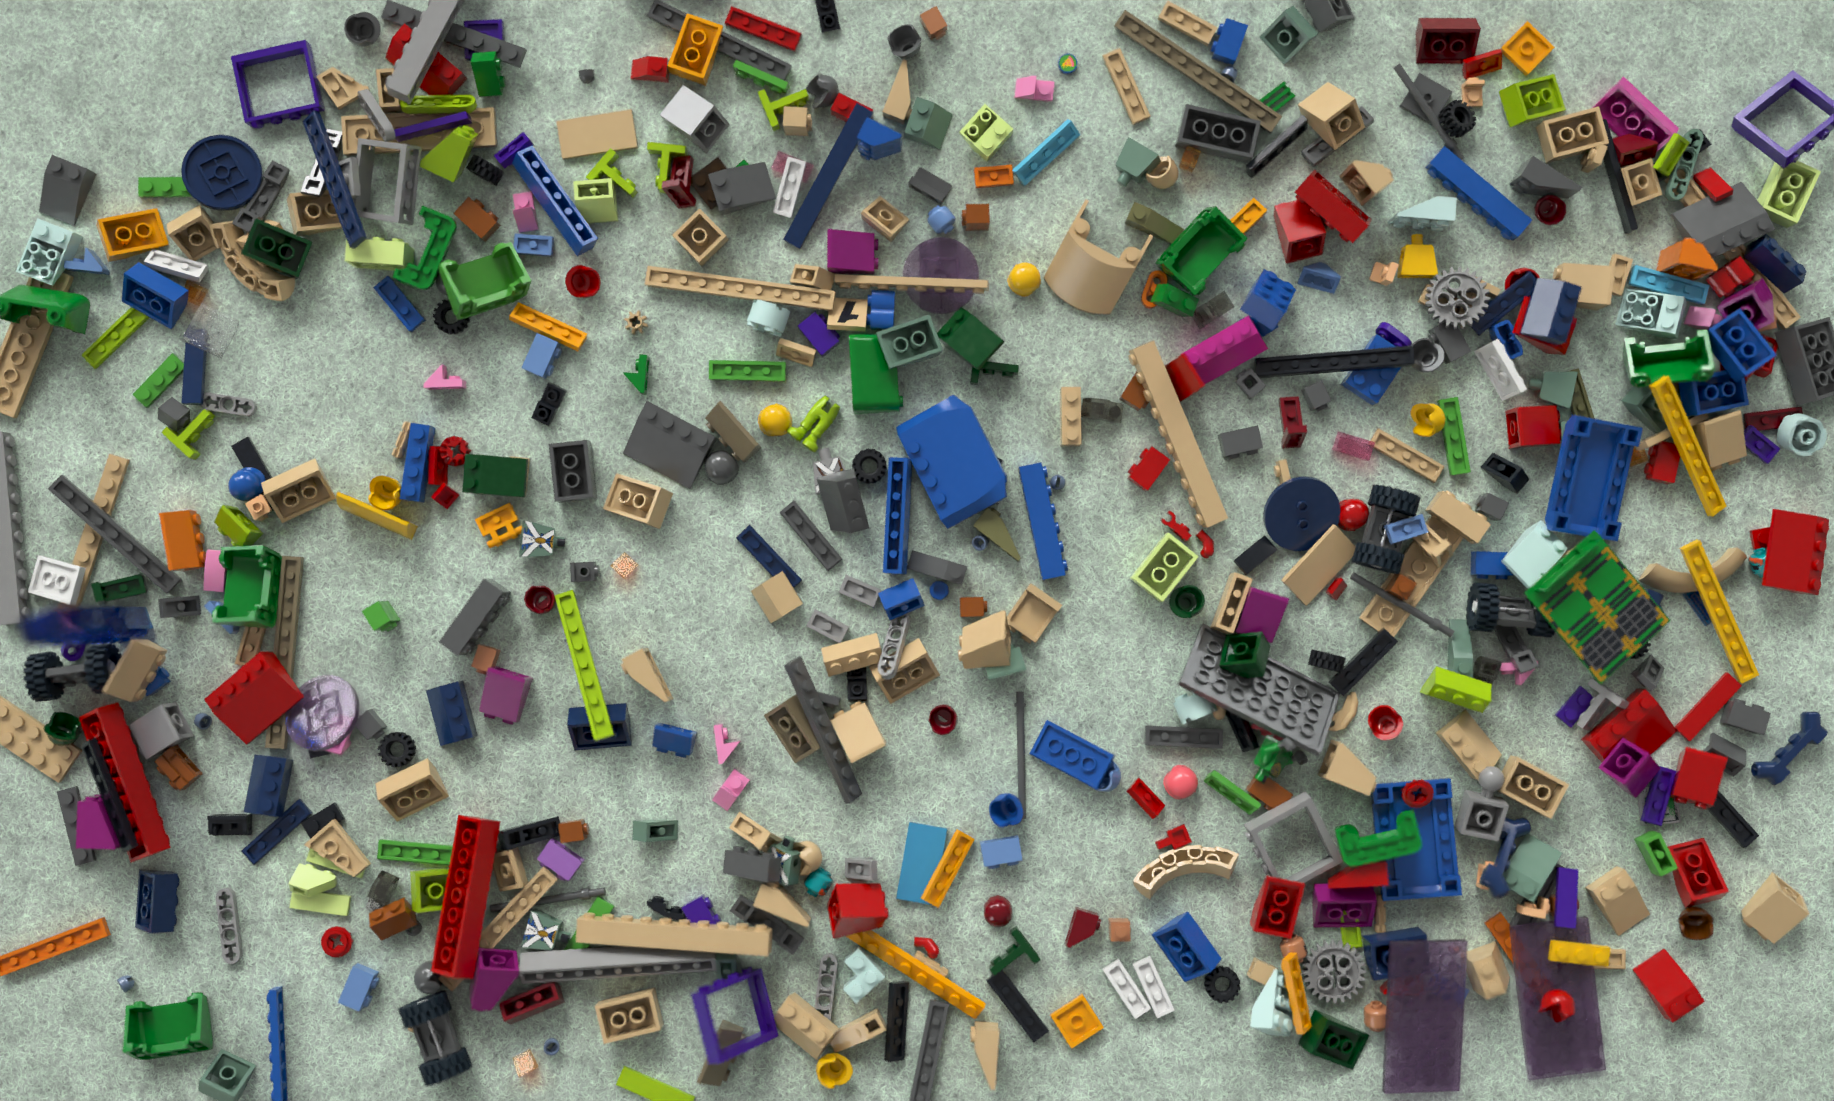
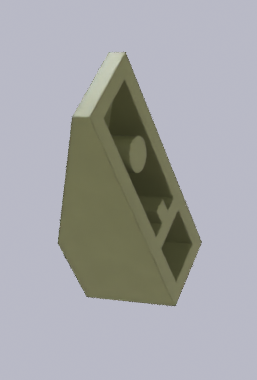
M1137 202L1133 203L1125 221V224L1149 235L1151 234L1153 237L1172 244L1184 231L1183 228L1156 211Z
M993 507L991 510L986 508L973 527L1018 562L1021 557L1003 519L1000 518L1001 513Z

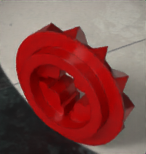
M452 436L446 438L440 445L442 460L450 466L465 464V454L471 452L468 449L469 443L463 437ZM457 445H459L458 451L461 452V454H456L454 457H452L453 450H451V448H455Z
M1413 779L1410 783L1406 782V786L1402 789L1403 801L1413 808L1426 806L1431 802L1434 795L1430 783L1423 779ZM1420 788L1421 794L1418 793L1415 796L1413 791L1416 792Z
M338 926L326 930L321 938L323 951L327 955L336 958L346 955L351 949L353 942L351 933L345 927ZM340 936V942L343 945L339 944L334 948L335 942L331 938L336 939Z

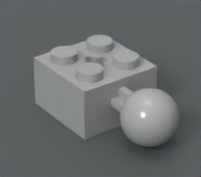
M1489 766L1479 773L1478 779L1482 787L1481 793L1464 790L1455 827L1460 834L1499 841L1509 805L1502 797L1493 796L1494 791L1503 786L1504 775L1497 767Z

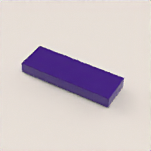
M1659 766L1661 769L1651 780L1640 821L1662 827L1677 771Z
M1557 867L1554 926L1576 928L1579 869Z

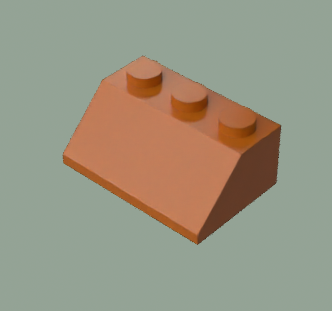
M1684 238L1682 241L1676 242L1660 251L1656 271L1695 281L1716 272L1718 266L1703 244L1697 243L1695 239Z
M184 510L159 513L169 571H189L205 568L206 552L203 551L202 546L205 539L203 533L200 532L201 517L197 514V511Z

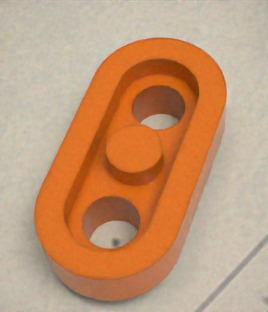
M1160 270L1150 273L1141 295V302L1146 308H1155L1157 306L1147 300L1148 296H1153L1157 286L1153 281L1154 278L1160 279L1159 284L1167 283L1166 274Z

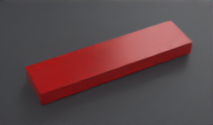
M731 6L724 23L726 26L794 52L802 36V33L733 6Z
M1725 672L1675 726L1677 732L1687 741H1691L1742 685L1728 672Z

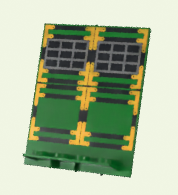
M1593 530L1568 554L1557 561L1548 572L1541 573L1542 577L1524 592L1599 684H1602L1670 622L1667 615L1596 530Z

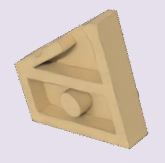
M334 67L316 76L338 110L357 100L358 91L365 89L370 91L368 86H363Z

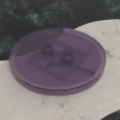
M937 237L920 243L912 250L906 259L903 277L979 280V268L974 255L964 244L955 239ZM908 288V291H906L910 299L919 308L934 314H947L957 311L960 307L965 306L975 294L972 293L973 290H965V293H955L953 290L947 289L946 292H935L934 289L919 292L915 291V288Z
M322 675L312 678L299 688L304 698L286 712L285 722L288 734L296 744L307 750L323 751L335 747L351 733L359 715V698L353 686L338 676Z

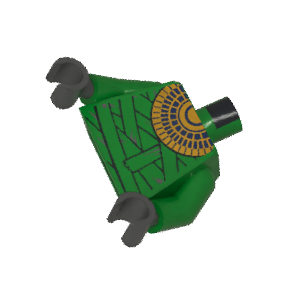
M1267 735L1254 760V764L1259 768L1254 779L1264 784L1269 775L1277 778L1286 765L1293 764V761L1297 760L1299 765L1307 763V756L1301 750L1295 752L1294 756H1292L1293 753L1291 751L1296 748L1293 740L1285 738L1280 742Z

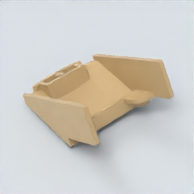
M1085 199L1044 275V280L1051 290L1070 306L1092 314H1111L1153 235H1149L1141 250L1135 247H1128L1122 252L1120 258H1117L1086 241L1090 232V225L1081 218L1089 202Z

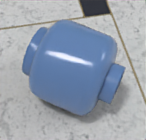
M938 205L928 213L927 222L935 233L941 234L944 232L948 234L954 229L953 224L956 218L947 206L941 207Z

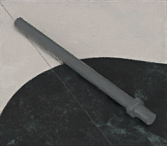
M1016 691L1014 707H1016L1018 798L1023 807L1022 819H1026L1024 707H1026V703H1024V691Z

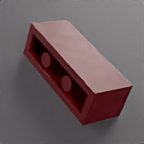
M548 982L500 1002L499 1007L504 1022L511 1025L565 1003L560 985L557 982Z

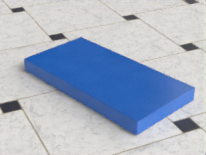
M1046 720L1029 753L1096 790L1099 789L1115 758V755L1049 720Z

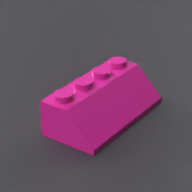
M1624 76L1592 107L1599 106L1602 119L1607 120L1609 128L1617 136L1633 134L1658 142L1657 151L1669 142L1672 135L1679 130L1665 114Z
M1248 315L1185 351V354L1205 385L1264 352L1268 347Z

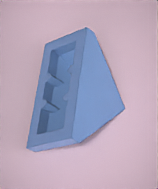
M1318 262L1303 267L1297 284L1334 294L1341 276L1327 264Z

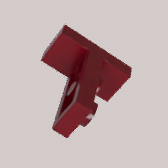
M691 155L674 157L671 179L662 181L661 188L678 209L696 206V199L690 192L694 161Z
M1299 396L1280 397L1279 409L1283 430L1281 447L1282 449L1301 448L1307 434V425H1303Z

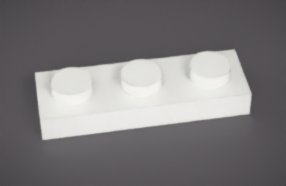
M787 157L773 213L792 218L807 162Z
M152 249L144 260V265L151 269L199 283L208 271L207 264Z
M1148 956L1132 963L1156 1017L1159 1018L1175 1011L1151 957Z
M1119 958L1103 968L1106 976L1135 1019L1151 1009Z

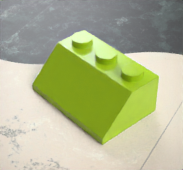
M1437 666L1420 690V693L1481 713L1485 711L1491 702V684Z

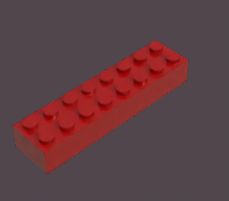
M119 702L98 707L78 717L86 740L96 738L137 839L139 846L127 852L130 862L141 860L171 848L169 844L170 839L164 830L163 820L159 816L156 800L151 794L150 783L146 780L143 764L137 755V747L132 741L131 731L126 724L124 711L120 707Z
M458 815L431 972L452 978H474L501 821Z

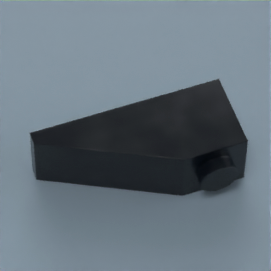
M559 816L500 830L498 839L501 850H510L560 836L558 827L560 823Z

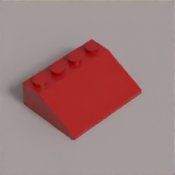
M1314 170L1295 191L1297 194L1296 199L1302 204L1307 203L1311 206L1310 211L1317 217L1321 215L1326 220L1324 223L1332 230L1334 228L1340 232L1339 236L1347 243L1349 241L1354 243L1370 225L1372 219L1317 170Z
M1773 509L1762 586L1797 594L1819 595L1821 575L1824 568V553L1827 548L1826 539L1827 532L1829 531V519Z
M265 651L255 655L204 700L214 715L247 745L302 700L304 696L273 651Z
M1637 688L1625 699L1630 703L1626 709L1617 706L1581 739L1601 762L1606 759L1622 738L1651 755L1677 732L1659 703L1646 689Z

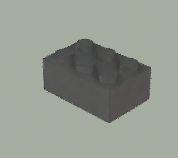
M579 440L549 444L555 502L597 499L591 441Z

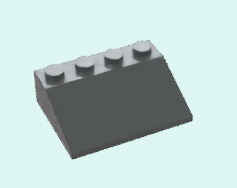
M1742 182L1731 186L1733 195L1715 202L1709 196L1672 213L1671 215L1682 238L1695 239L1697 243L1703 244L1710 256L1714 258L1775 230L1767 211Z
M1830 317L1775 332L1776 342L1780 349L1782 362L1787 372V379L1790 382L1796 405L1799 406L1833 396L1834 330Z
M647 401L638 416L623 454L691 489L717 438Z

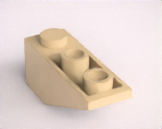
M878 1008L839 1029L830 1042L835 1053L869 1040L886 1031V1023Z

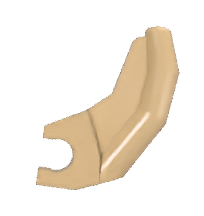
M1350 692L1346 696L1342 709L1333 714L1332 720L1334 724L1329 727L1330 731L1345 729L1355 717L1358 707L1356 692Z

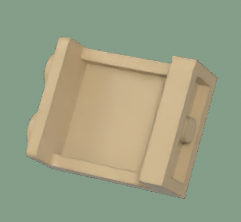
M1030 583L1007 615L1009 629L1013 633L1016 630L1023 634L1021 638L1029 644L1032 641L1036 643L1062 605Z

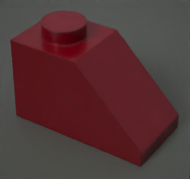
M1633 134L1612 138L1620 167L1655 158L1658 142Z
M1075 907L1064 943L1066 947L1070 948L1094 935L1095 930H1099L1101 919H1099L1098 913Z

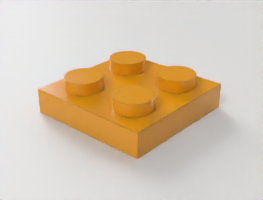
M1527 21L1500 50L1506 58L1527 76L1555 47Z
M1083 994L1050 1014L1071 1049L1104 1028Z

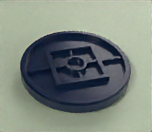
M213 135L199 140L190 147L182 162V180L187 191L198 203L213 210L229 211L248 204L258 191L263 179L262 165L255 151L244 141L229 135Z
M1306 476L1292 478L1280 484L1267 499L1263 512L1264 526L1268 535L1279 546L1292 551L1309 550L1333 524L1338 525L1340 503L1332 488L1322 480Z

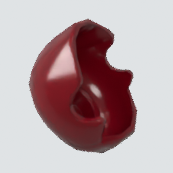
M1548 194L1542 196L1537 200L1534 207L1535 216L1546 225L1558 224L1567 213L1565 202L1555 195Z
M544 585L531 586L524 596L526 607L535 614H546L555 607L554 592ZM543 596H546V597H547V598H545L543 601H541V602L539 603V599H540L541 597H543Z
M942 704L931 710L928 722L934 733L946 735L955 729L958 717L951 706ZM938 716H941L942 718H944V719L947 720V721H946V722L940 721Z
M996 895L990 897L984 904L985 920L994 927L1006 926L1012 919L1011 903L1003 896Z

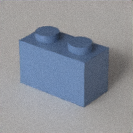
M537 333L521 368L546 379L547 376H551L553 373L555 358L558 359L561 355V344Z
M1018 835L980 841L984 867L988 866V869L999 868V864L1007 863V866L1019 864L1018 861L1022 860Z
M359 963L354 965L338 1003L357 1011L368 1007L372 1000L370 993L372 989L377 987L380 980L377 977L379 971Z

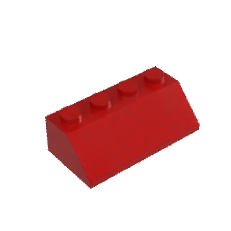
M405 23L392 37L385 56L393 65H395L398 59H401L405 44H409L413 30ZM438 52L420 88L428 95H454L468 78Z

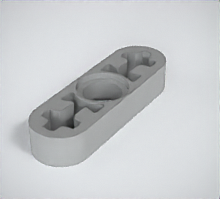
M205 393L203 405H201L203 409L248 417L253 416L257 412V404L253 400L214 393ZM211 397V400L219 401V405L210 404L209 406L206 400H209ZM231 399L234 403L233 408L226 410L224 404L227 400ZM248 402L249 406H252L251 410H248L247 413L245 409L238 408L239 404L246 406Z

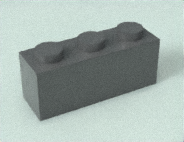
M733 846V849L725 850L723 873L767 883L780 881L782 858L775 857L772 852L760 854V850L757 849L745 851V847Z

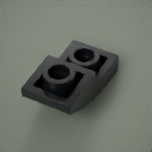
M815 0L822 33L839 30L840 25L835 1Z
M551 382L547 383L542 398L538 401L531 418L550 426L567 390Z
M1264 535L1233 562L1246 576L1275 553L1277 549Z
M866 667L848 671V702L867 701Z
M653 896L652 899L647 901V906L662 916L677 921L686 919L681 907L671 906V909H668L669 901H665L664 897Z

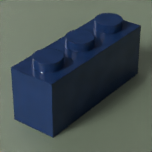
M1768 234L1747 245L1744 257L1784 294L1804 282L1807 272L1805 267L1796 262L1791 254L1781 248L1778 242Z

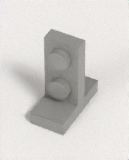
M1591 678L1587 685L1599 692V694L1591 700L1587 711L1580 715L1577 725L1584 730L1591 731L1611 702L1624 709L1630 703L1603 683L1599 684L1597 680Z

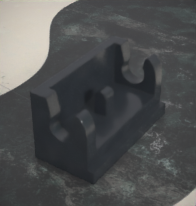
M213 814L207 816L209 835H252V814Z

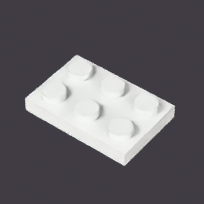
M1499 339L1474 351L1502 401L1527 390L1524 380L1519 376L1513 361L1508 357L1505 347L1500 343Z
M38 555L28 593L76 605L86 568Z

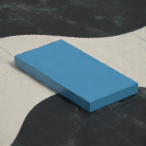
M909 822L896 899L930 904L921 899V896L943 856L947 828Z

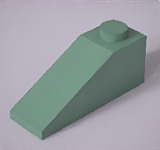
M1449 619V628L1454 630V634L1451 637L1448 636L1447 670L1473 678V651L1470 629H1468L1466 623L1467 620Z

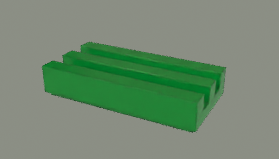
M1283 81L1259 101L1263 103L1283 88V92L1266 104V106L1270 107L1284 95L1288 94L1289 97L1272 109L1276 112L1296 95L1292 94L1291 89Z

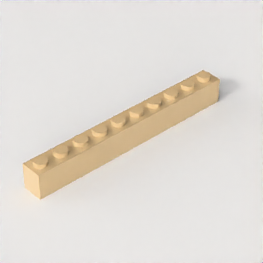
M1150 341L1129 350V361L1132 366L1135 365L1137 380L1140 384H1143L1145 389L1143 391L1144 397L1148 402L1150 401L1152 416L1158 420L1160 425L1158 430L1161 436L1166 439V449L1174 458V468L1182 477L1180 480L1181 485L1189 494L1188 501L1190 506L1195 508L1197 513L1195 518L1198 524L1208 528L1228 519L1155 342Z
M584 913L577 919L576 942L769 956L772 952L773 928H767V925L748 927V924L738 923L736 926L729 925L728 922L709 924V921H698V923H690L688 919H680L679 922L671 921L670 918L652 920V917H641L640 919H633L631 915H623L621 918L614 917L613 914L595 916V913Z

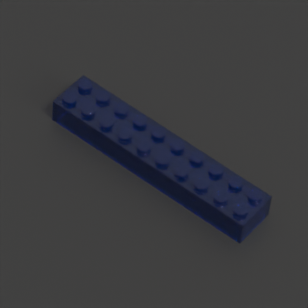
M56 606L17 621L25 645H35V647L43 645L45 647L52 645L69 646L72 644L74 646L80 644L96 645L99 643L101 645L107 643L122 644L130 641V637L149 634L148 630L153 629L146 607Z

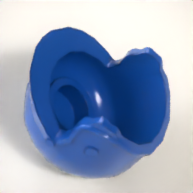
M252 467L237 470L228 482L229 492L237 500L250 501L263 492L261 483L266 481L265 476L261 471Z
M1004 793L995 797L990 803L989 813L992 821L997 826L1007 827L1008 825H1017L1021 822L1023 807L1017 796Z

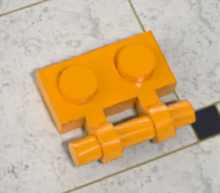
M507 503L475 519L482 536L485 537L490 534L492 537L491 540L487 541L489 548L499 547L503 545V542L511 538L516 539L521 534L522 525L514 528L512 524L519 519L511 503ZM506 527L508 532L499 536L497 531Z

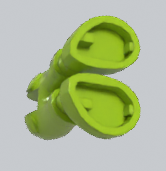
M826 395L813 405L805 419L800 423L801 426L797 428L789 427L787 430L793 438L801 442L807 431L819 419L811 434L802 442V445L814 453L818 450L817 439H820L822 434L830 427L840 410V406L836 403L830 408L828 413L823 410L830 400Z

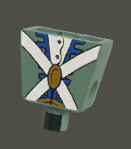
M526 520L522 521L519 557L550 556L553 554V548L564 549L565 537H556L555 528Z
M784 836L782 843L771 844L767 851L774 853L775 857L782 858L780 881L778 882L786 886L798 884L802 860L799 857L800 852L793 849L795 838L790 836Z
M534 908L530 913L521 947L553 950L556 948L557 942L568 944L571 933L561 930L562 920Z

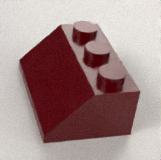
M1419 18L1416 29V64H1463L1464 59L1475 56L1481 31L1477 19Z

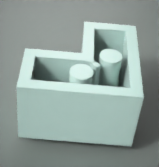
M860 945L845 957L844 962L852 969L855 975L844 985L843 990L857 1004L885 978V972Z

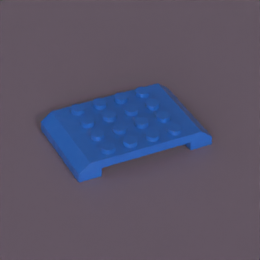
M1577 415L1570 417L1565 424L1545 516L1548 530L1588 536L1593 530H1596L1602 539L1618 541L1622 523L1617 522L1633 449L1634 446L1639 447L1643 428Z
M1451 778L1424 780L1430 783L1434 795L1431 802L1421 808L1410 807L1403 801L1402 789L1406 786V782L1410 783L1412 781L1377 783L1374 792L1371 793L1374 834L1397 829L1396 819L1399 813L1414 809L1422 842L1421 848L1415 853L1386 859L1389 885L1379 886L1383 901L1462 895L1461 878L1458 875L1452 813ZM1420 788L1416 792L1413 791L1415 796L1418 793L1421 794Z

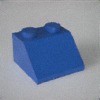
M658 723L654 727L652 746L657 747L656 751L668 753L669 750L676 752V756L686 758L687 755H692L697 732Z

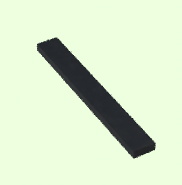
M1401 346L1256 358V375L1259 378L1410 367L1415 366L1414 347Z

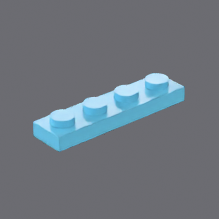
M1067 119L1012 170L1022 185H1027L1080 136L1073 122Z
M1638 265L1633 266L1628 285L1657 293L1684 296L1686 301L1700 305L1705 304L1710 286Z

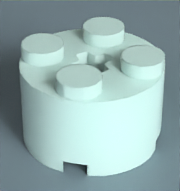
M754 299L747 319V325L753 327L754 330L763 333L767 331L771 335L781 338L790 311L783 307L782 310H779V307L773 303Z
M1800 413L1785 416L1777 432L1778 444L1800 456H1810L1816 450H1820L1827 439V432L1821 421Z
M1187 693L1176 697L1173 703L1182 725L1187 723L1185 719L1190 722L1208 715L1212 711H1218L1216 704L1194 693L1189 697Z

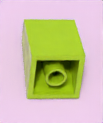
M459 126L420 160L419 167L454 183L463 173L478 134L469 126Z

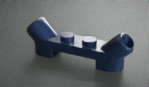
M1802 712L1800 714L1801 730L1789 737V743L1785 747L1779 748L1771 761L1754 762L1751 766L1752 775L1757 779H1767L1772 785L1781 783L1791 773L1786 766L1808 743L1818 745L1826 737L1828 731L1821 725V714L1818 712Z
M1505 817L1499 839H1502L1494 865L1488 864L1483 869L1479 884L1489 888L1493 898H1502L1510 892V888L1503 876V871L1506 872L1510 865L1508 857L1515 850L1516 844H1514V840L1528 835L1531 831V825L1524 817L1516 820Z

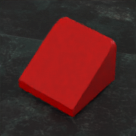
M1335 578L1326 590V594L1337 601L1346 589L1347 584L1342 578Z

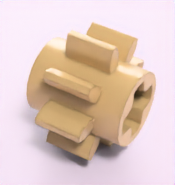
M639 310L636 314L629 312V318H624L628 322L625 328L627 330L632 328L633 335L636 334V331L643 334L642 329L648 327L644 323L647 317H640L641 312ZM638 318L640 324H636V326H634L632 324V321H636Z

